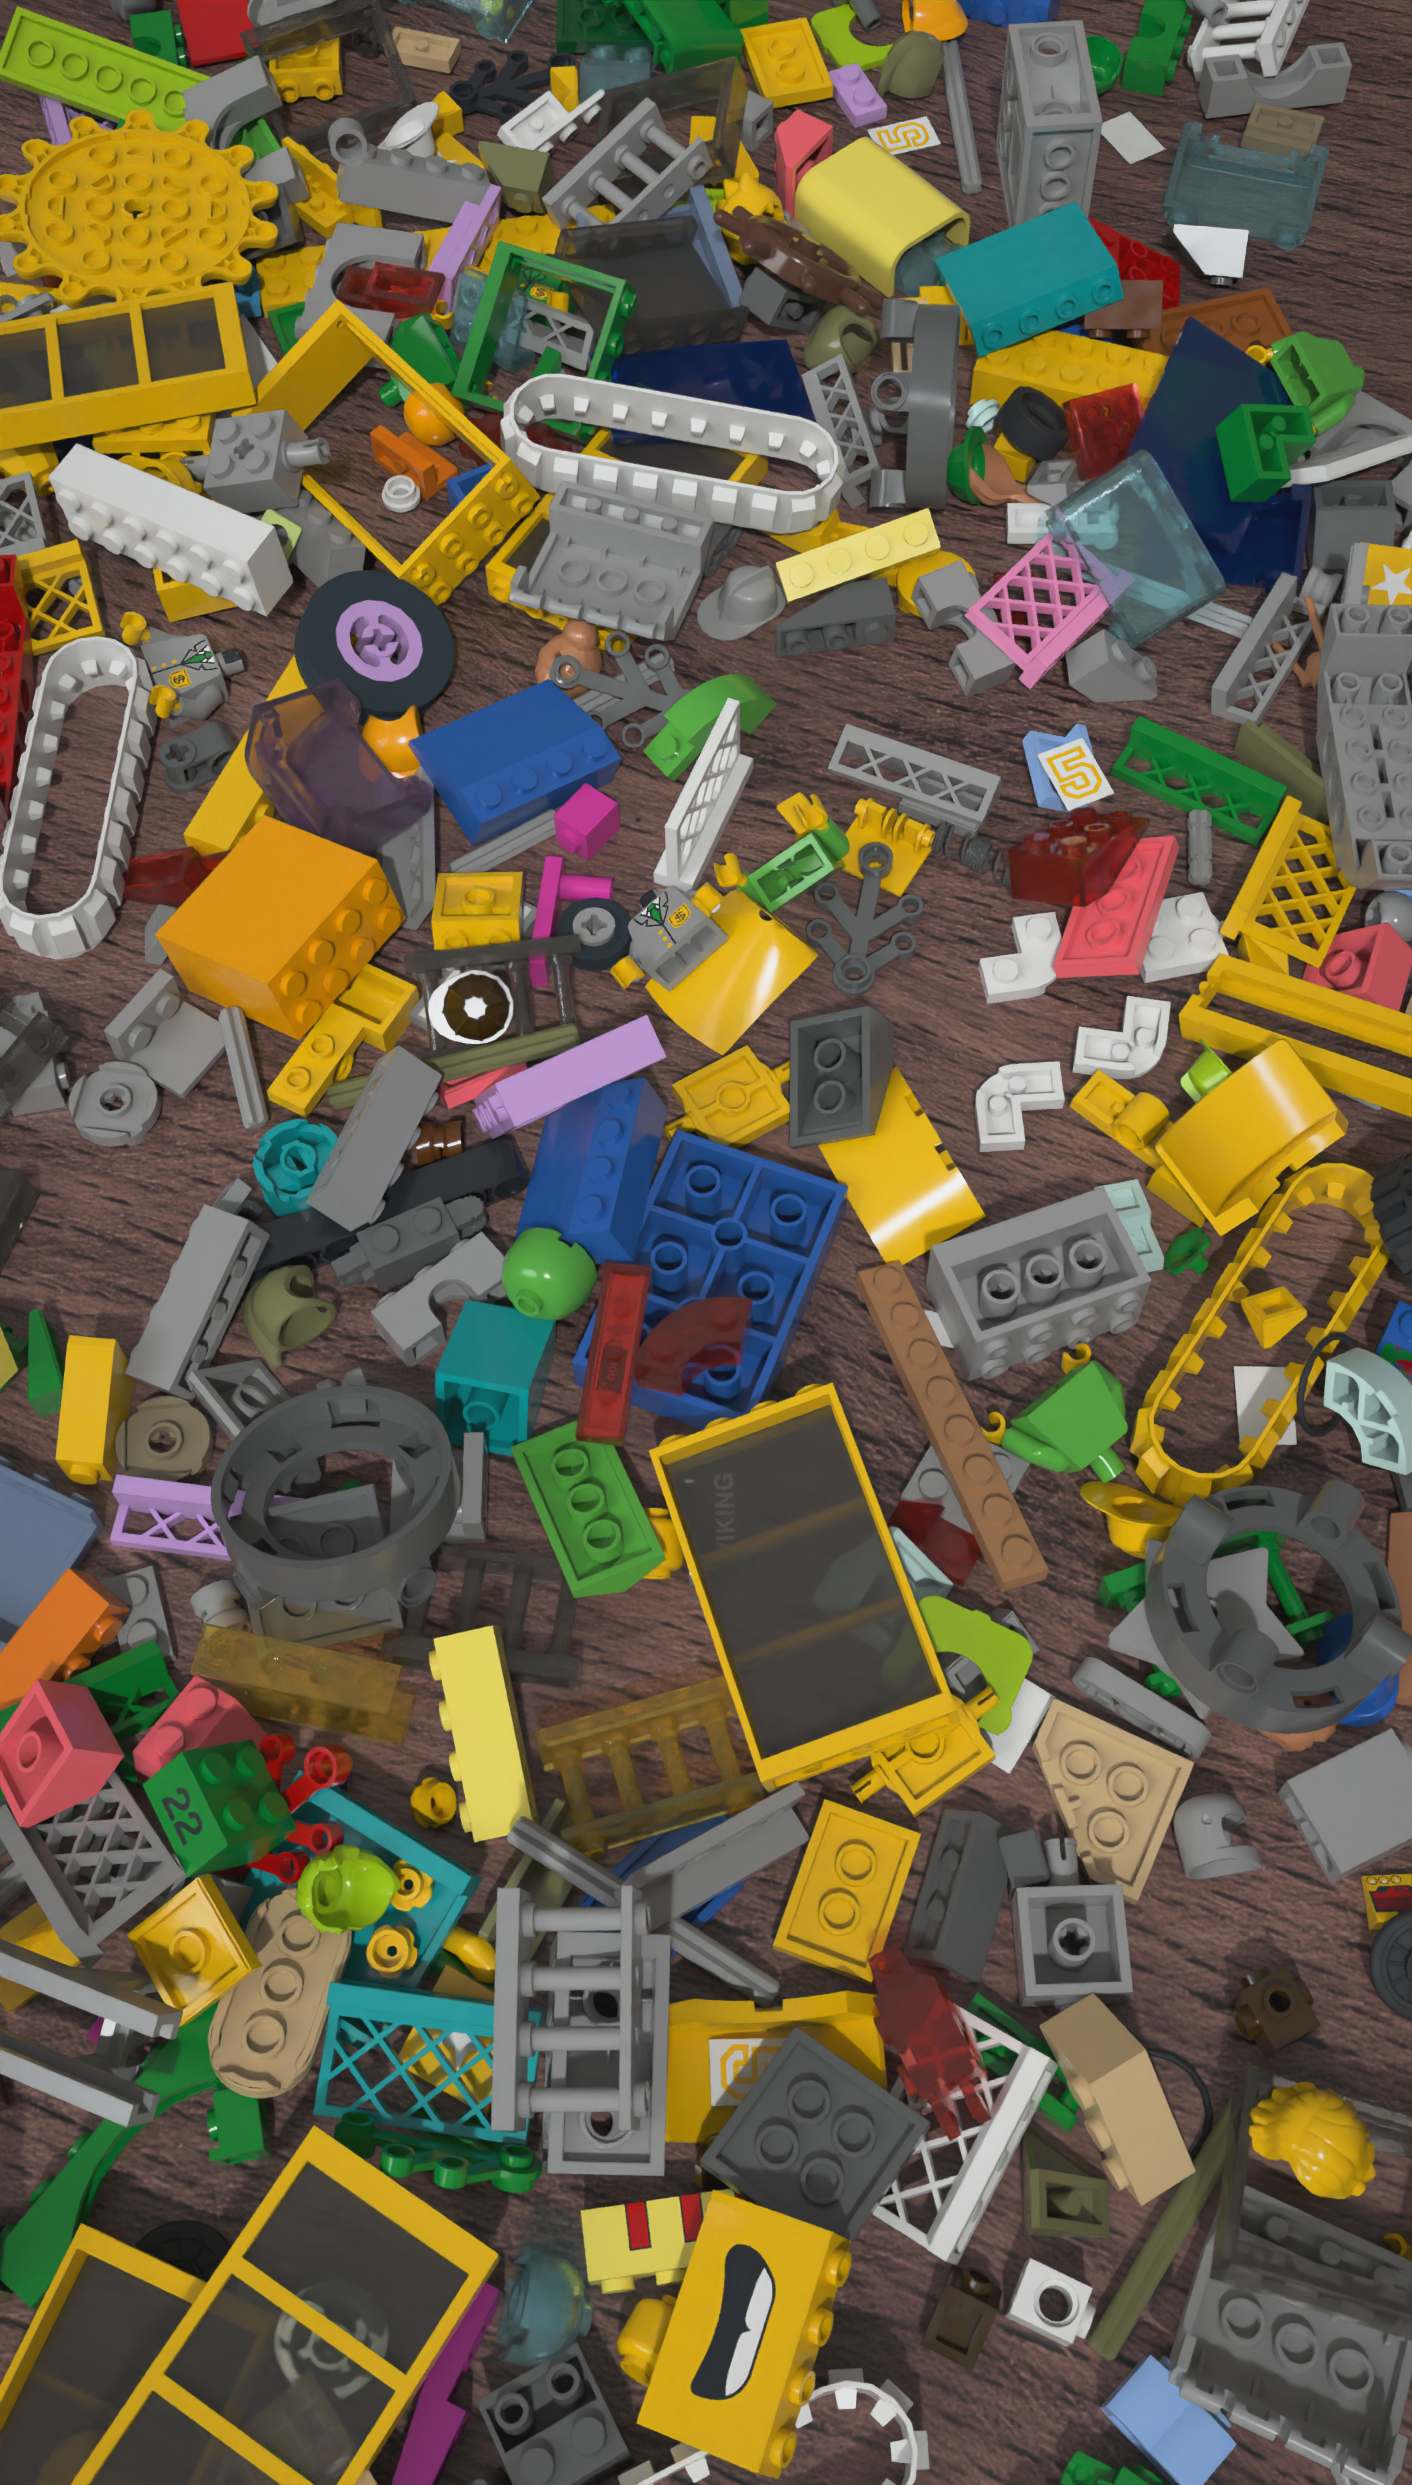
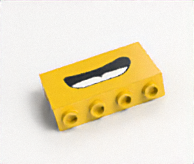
M713 2189L636 2423L757 2474L778 2479L782 2468L784 2469L789 2465L795 2452L797 2435L794 2429L801 2407H804L809 2402L814 2390L815 2373L813 2367L819 2347L825 2345L832 2331L834 2316L831 2308L837 2289L845 2283L850 2272L852 2258L849 2249L851 2241L832 2231Z

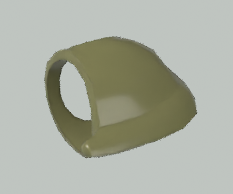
M911 30L897 38L887 53L881 68L877 92L880 97L883 98L887 91L906 98H922L932 94L937 75L944 60V50L939 39L933 34L921 30Z
M834 303L813 328L807 339L802 356L806 367L812 370L842 353L847 360L851 375L858 373L863 361L880 341L878 329L865 316H859L850 308ZM855 323L866 328L871 334L873 342L858 337L848 325ZM840 370L832 375L840 376Z
M289 1265L268 1272L253 1284L243 1304L244 1323L248 1333L264 1359L274 1369L282 1367V1352L298 1348L317 1338L334 1322L337 1312L333 1303L323 1299H316L314 1277L310 1268L306 1265ZM318 1307H325L327 1311L320 1312Z

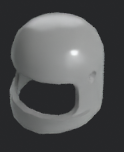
M1206 1793L1192 1797L1178 1807L1175 1812L1173 1826L1185 1877L1189 1879H1207L1262 1869L1263 1865L1258 1848L1246 1845L1233 1846L1231 1844V1831L1247 1820L1244 1807L1234 1797L1224 1793Z

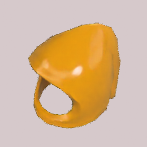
M902 0V20L905 33L911 30H921L933 34L942 42L958 37L968 27V19L957 0H912L914 6L913 22L909 14L910 0Z
M411 705L407 712L397 720L385 721L372 715L368 717L362 730L358 760L362 774L372 784L376 785L382 774L410 781L420 766L419 761L408 746L410 740L423 735L420 714L416 705Z

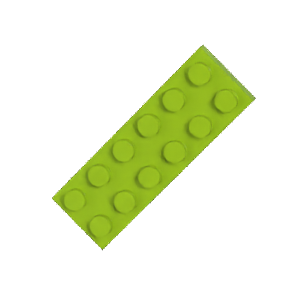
M18 6L0 52L1 81L117 123L120 119L126 121V116L130 111L144 109L153 115L154 125L159 130L167 132L178 130L186 122L183 109L187 108L182 91L211 78Z

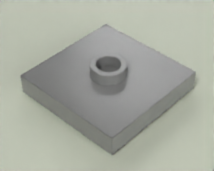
M1354 542V545H1351L1345 568L1340 604L1368 603L1370 585H1363L1369 544Z

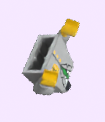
M126 612L120 622L121 628L124 629L122 639L126 644L135 645L142 640L143 645L140 647L154 684L148 702L151 705H156L155 712L160 718H168L171 728L190 719L205 720L219 705L225 703L229 698L224 677L244 671V666L236 647L214 654L205 635L185 636L169 634L151 626L146 628L145 619L136 612Z
M708 882L698 890L690 889L683 894L674 886L667 887L662 893L658 890L647 891L639 901L642 911L628 925L632 938L629 945V955L619 960L610 969V973L624 990L628 988L631 982H637L649 974L663 988L670 992L730 938L710 918L711 915L716 914L720 910L721 902L726 898Z

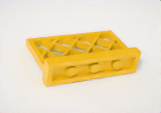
M77 539L17 556L25 595L28 590L35 588L46 591L36 609L27 605L28 613L31 614L29 618L30 632H33L40 619L55 627L47 639L37 641L31 638L32 657L60 649L62 646L79 638L106 636L90 574L92 572L90 560ZM81 575L82 586L74 598L60 591L66 579ZM55 597L69 603L59 621L45 614ZM81 609L90 614L93 625L75 630L68 626L77 610Z
M1287 795L1219 933L1235 940L1239 931L1319 968L1324 961L1356 887H1353L1347 881L1342 870H1337L1330 827L1299 813L1298 811L1303 802ZM1298 830L1314 836L1318 844L1305 846L1297 833ZM1325 854L1331 866L1318 869L1311 856ZM1299 858L1305 871L1291 873L1285 861ZM1337 876L1344 889L1331 892L1324 879ZM1312 881L1318 894L1304 896L1298 883ZM1286 886L1292 899L1278 901L1271 888ZM1325 904L1331 918L1318 920L1311 907ZM1298 909L1305 923L1291 925L1284 912ZM1272 914L1279 927L1271 929L1256 922L1255 919L1258 916ZM1312 933L1319 945L1318 950L1301 943L1297 935Z

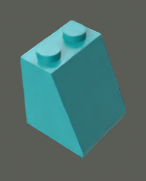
M466 1300L435 1371V1415L444 1426L451 1445L464 1447L465 1432H483L488 1452L513 1457L510 1447L532 1439L555 1354L557 1320L534 1319L522 1314L518 1309Z

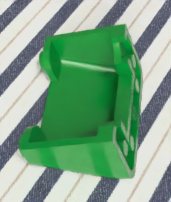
M601 0L606 8L613 5L616 8L625 5L654 45L653 59L656 64L662 62L666 70L667 77L661 80V85L670 97L741 64L742 47L744 46L742 32L731 23L716 0Z

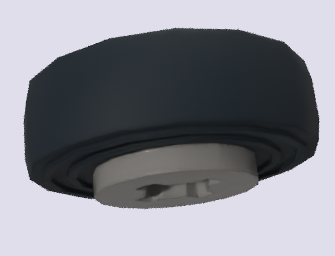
M597 897L582 899L570 905L560 916L556 929L559 950L567 962L578 969L592 972L608 970L629 954V945L632 938L628 925L631 919L620 905L611 900Z

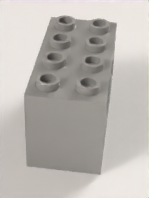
M1101 1187L931 1246L925 1288L966 1377L970 1381L979 1377H983V1379L998 1377L1006 1372L1010 1366L1024 1361L1027 1364L1040 1362L1046 1359L1052 1351L1066 1346L1070 1349H1076L1077 1344H1088L1094 1339V1336L1111 1331L1113 1334L1127 1331L1139 1320L1151 1279L1105 1188Z

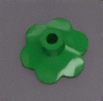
M1200 1227L1193 1228L1187 1235L1178 1236L1171 1243L1170 1251L1164 1255L1163 1267L1167 1269L1171 1276L1179 1275L1188 1268L1195 1274L1204 1272L1209 1265V1261L1203 1256V1252L1209 1247L1211 1238Z

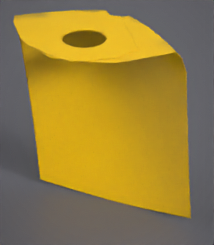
M738 889L724 896L726 899L721 902L720 910L710 916L730 938L670 992L653 978L645 985L653 999L678 1026L722 1056L819 956V953L774 913H770L758 901ZM762 910L767 913L772 920H763L759 915V911Z

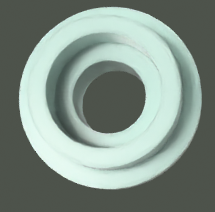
M982 399L975 403L967 413L969 418L966 421V427L970 429L972 426H980L985 434L998 424L997 416L1000 404L995 399L989 401Z

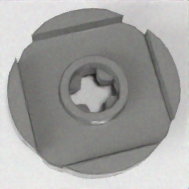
M122 1061L107 1062L99 1065L100 1071L93 1073L88 1078L86 1074L79 1078L70 1093L69 1110L80 1135L84 1139L98 1145L113 1147L125 1144L131 1146L138 1145L147 1138L148 1131L154 1126L159 1117L161 1099L153 1080L148 1077L147 1073L140 1066ZM116 1097H122L124 1105L120 1109L109 1111V1108L105 1106L106 1103H113Z

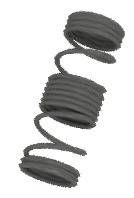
M945 821L939 826L931 845L932 852L938 854L945 849L946 858L952 859L962 851V866L967 867V869L970 868V870L978 872L980 875L986 874L994 867V880L996 882L1003 881V885L1010 889L1017 886L1026 869V859L1021 858V856L1018 857V855L1014 856L1006 869L1004 877L998 880L996 877L997 868L1004 848H1001L991 866L986 871L981 872L991 855L993 844L977 836L971 841L964 857L965 848L971 836L970 832L959 850L954 855L948 856V844L955 825L951 827V824Z

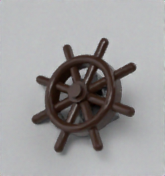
M736 206L732 214L722 209L714 213L713 220L715 224L739 236L743 253L754 257L768 268L755 267L753 273L747 278L744 290L738 302L766 324L810 334L827 301L838 305H845L859 316L868 315L871 308L875 310L882 309V301L885 298L860 284L861 279L855 268L813 237L777 219L764 215H753L743 206Z

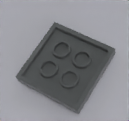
M368 1484L267 1509L266 1524L271 1536L288 1550L305 1556L326 1558L348 1555L366 1549L386 1537L376 1484ZM242 1514L230 1516L229 1518L230 1520H242ZM384 1587L363 1595L331 1601H303L279 1596L259 1611L255 1610L247 1602L259 1662L406 1628L401 1603Z
M795 2026L701 2157L700 2164L701 2167L748 2202L832 2231L850 2240L852 2245L930 2129V2122Z

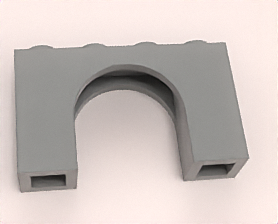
M259 55L182 91L187 108L183 109L186 121L198 119L206 122L210 129L206 145L215 150L228 149L232 138L243 125L282 106L274 75ZM286 146L254 161L251 168L241 175L244 179L253 182L269 181L275 185L282 183L293 204L310 197L302 166Z
M338 222L332 238L329 237L326 241L322 264L318 263L316 267L313 288L306 293L303 314L296 319L294 328L296 340H300L337 299L341 302V299L347 293L358 287L371 284L386 285L394 281L402 283L406 288L418 289L428 265L424 234ZM342 303L390 347L397 329L395 313L354 308ZM373 357L365 364L368 367L385 369Z
M1360 390L1354 397V406L1344 420L1319 437L1315 435L1316 443L1297 459V463L1361 441L1412 434V420ZM1412 452L1394 458L1401 466L1402 471L1392 480L1396 505L1395 529L1406 536L1412 530Z

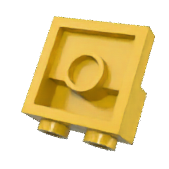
M339 24L296 26L281 33L277 32L276 27L270 28L269 70L274 75L280 98L283 101L294 102L299 97L316 96L320 100H329L334 95H343L341 32Z
M523 871L438 873L431 920L434 950H445L449 954L458 955L467 949H488L492 953L502 954L509 949L521 948L523 930Z

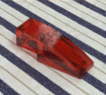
M376 262L373 269L348 265L336 298L354 308L395 313L396 319L409 318L433 311L446 277L443 273L381 262Z
M191 846L130 859L128 870L122 874L125 882L122 899L146 904L180 907L232 850L202 856Z

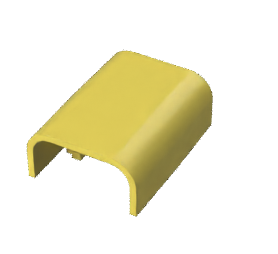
M869 137L859 138L812 167L799 182L795 193L794 220L803 223L814 239L845 259L862 278L888 298L894 295L895 269L900 257L918 242L938 230L960 248L968 246L970 217L968 213Z

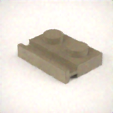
M1255 102L1246 130L1243 133L1240 147L1310 163L1325 117Z

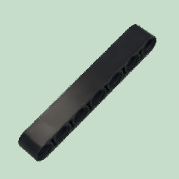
M510 1140L493 1141L400 1175L392 1186L387 1187L382 1197L386 1204L380 1216L372 1224L367 1222L351 1232L314 1207L258 1226L270 1234L243 1293H248L257 1280L274 1269L289 1265H306L310 1270H314L331 1264L332 1261L350 1253L349 1248L358 1243L357 1232L438 1197H441L444 1205L460 1198L464 1199L465 1196L469 1197L471 1195L474 1197L476 1195V1198H480L483 1201L484 1207L520 1194L529 1185V1178L513 1142Z

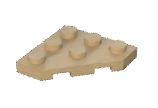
M1053 1698L1033 1744V1751L1068 1837L1077 1840V1859L1087 1883L1091 1885L1122 1884L1123 1899L1136 1905L1194 1766V1762Z

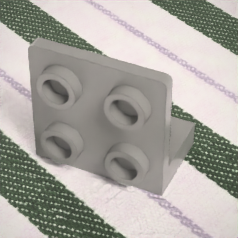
M161 968L104 1030L116 1059L140 1066L151 1080L180 1098L188 1095L226 1051L220 1022L182 1000L174 976Z
M465 1432L464 1450L452 1451L460 1479V1504L453 1525L441 1544L487 1543L489 1453L483 1432ZM394 1459L392 1466L390 1533L404 1519L414 1497V1494L400 1478Z

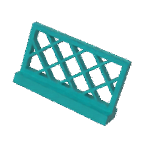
M343 1978L329 1983L326 2004L330 2005L314 2115L342 2119V2115L347 2112H363L375 2119L374 2124L525 2146L528 2144L531 2118H527L526 2131H492L491 2120L483 2110V2107L492 2101V2093L478 2103L460 2077L483 2058L493 2070V2055L490 2053L493 2051V2043L486 2047L479 2036L493 2038L494 2000ZM529 2005V2021H535L536 2027H546L548 2008ZM342 2016L362 2019L374 2036L371 2041L352 2056L339 2038ZM375 2021L388 2022L392 2024L388 2026L385 2030L381 2031L375 2023ZM400 2025L414 2026L427 2044V2046L405 2063H403L386 2039V2036ZM426 2028L444 2030V2032L433 2039ZM453 2032L467 2034L480 2052L458 2071L455 2070L438 2046L439 2043ZM379 2043L396 2070L373 2087L356 2063V2060ZM431 2051L449 2078L426 2095L408 2068ZM536 2051L534 2057H528L527 2082L533 2081L535 2086L540 2051ZM338 2052L344 2062L334 2069L336 2053ZM348 2067L366 2094L351 2106L329 2103L332 2079ZM399 2075L402 2076L419 2101L403 2114L390 2112L378 2095L381 2089ZM452 2082L471 2107V2110L457 2121L443 2120L430 2102L432 2098ZM370 2099L377 2110L361 2108L360 2106ZM421 2107H423L429 2115V2117L415 2116L412 2114L415 2113ZM476 2114L483 2125L465 2122Z

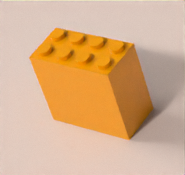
M264 815L156 932L155 936L189 991L224 1007L238 1006L243 1010L244 1016L300 1041L406 918L377 859Z

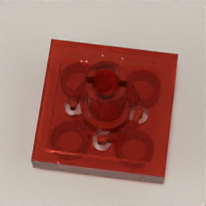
M1137 382L1062 403L1080 481L1155 460ZM1104 406L1109 410L1107 412L1108 416H1105L1106 410L1103 408ZM1125 421L1130 424V431H1129V432L1127 431V429H1128L1127 424H1124Z

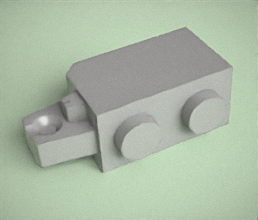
M39 992L13 997L12 1017L4 1018L0 1022L2 1094L14 1116L67 1106L65 1089L71 1088L69 1069L66 1062H61L60 1052L67 1051L65 1034L62 1026H54Z

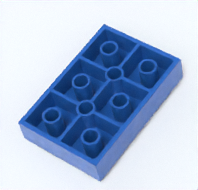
M677 1130L649 1190L634 1260L617 1262L612 1272V1275L645 1279L625 1403L700 1430H705V1426L716 1419L725 1417L735 1419L750 1413L754 1406L769 1401L846 1214L848 1186ZM610 1279L572 1361L575 1385L588 1390L592 1389Z

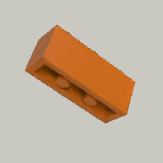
M67 1568L0 1652V1711L21 1702L36 1679L63 1682L89 1670L91 1666L90 1659L102 1644L108 1643L118 1634L122 1627L121 1620L130 1609L90 1573Z

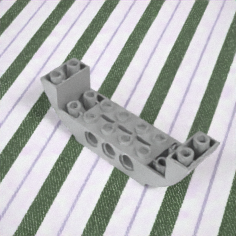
M1331 603L1324 633L1318 680L1317 734L1315 737L1322 779L1325 784L1324 793L1337 870H1342L1347 881L1358 889L1412 890V702L1406 675L1412 660V605Z

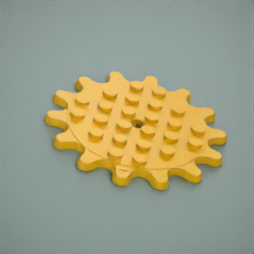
M144 109L130 111L126 116L125 124L115 130L101 128L93 118L88 116H78L69 123V129L73 137L66 144L52 145L41 139H31L24 142L21 148L22 154L27 162L33 166L32 171L24 175H0V199L17 205L13 212L0 215V241L20 242L28 245L24 252L14 257V270L23 280H34L47 275L62 278L63 281L58 288L59 296L65 305L71 308L82 306L88 299L96 295H107L108 297L116 298L118 302L203 287V283L212 279L232 281L235 285H244L251 277L252 265L239 253L248 248H271L278 238V228L276 225L260 220L253 215L259 210L275 205L279 196L278 187L269 181L253 182L244 179L241 175L251 168L254 160L252 149L245 145H235L224 150L210 148L206 145L210 133L209 125L198 119L186 121L178 130L167 132L159 130L154 125L153 115ZM133 211L143 212L137 215V219H134L133 214H131Z

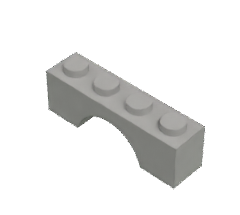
M1343 42L1308 46L1303 55L1294 64L1278 72L1277 76L1263 77V75L1250 72L1244 67L1239 54L1204 58L1198 97L1206 119L1251 114L1255 102L1287 109L1342 103L1352 64Z

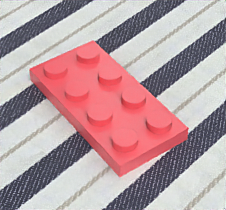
M1175 835L1095 842L1052 966L1058 978L1140 974L1180 848Z

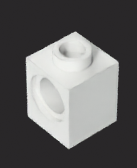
M1029 2258L1024 2263L1004 2317L1067 2347L1073 2344L1075 2336L1085 2339L1096 2311V2306L1088 2302L1093 2288ZM1055 2289L1065 2297L1068 2310L1062 2321H1051L1042 2314L1039 2298L1043 2290Z

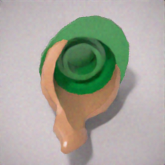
M972 426L967 432L965 442L956 446L947 458L948 484L952 492L965 501H969L974 505L983 503L989 506H997L1006 502L1046 503L1028 494L1027 485H1021L1014 480L1003 455L994 447L989 446L986 435L980 426Z

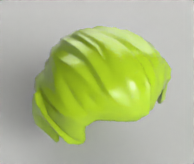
M342 1844L335 1846L333 1851L317 1855L308 1863L302 1872L301 1878L298 1880L295 1899L297 1907L301 1909V1914L309 1919L311 1924L320 1933H337L339 1936L350 1930L362 1931L364 1927L377 1922L385 1913L393 1896L401 1888V1880L372 1851L358 1848L352 1844Z

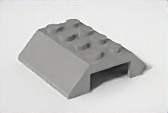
M562 480L548 508L550 533L529 574L527 575V567L518 566L510 582L511 593L509 600L574 619H583L586 622L612 629L625 630V632L650 639L674 640L702 580L714 527V518Z
M1231 2179L1199 2256L1170 2353L1168 2383L1179 2387V2397L1218 2415L1220 2408L1228 2411L1229 2421L1266 2439L1274 2441L1276 2435L1283 2437L1285 2448L1327 2468H1330L1333 2462L1340 2464V2473L1362 2485H1392L1396 2476L1401 2472L1408 2442L1407 2437L1399 2434V2429L1412 2377V2261Z

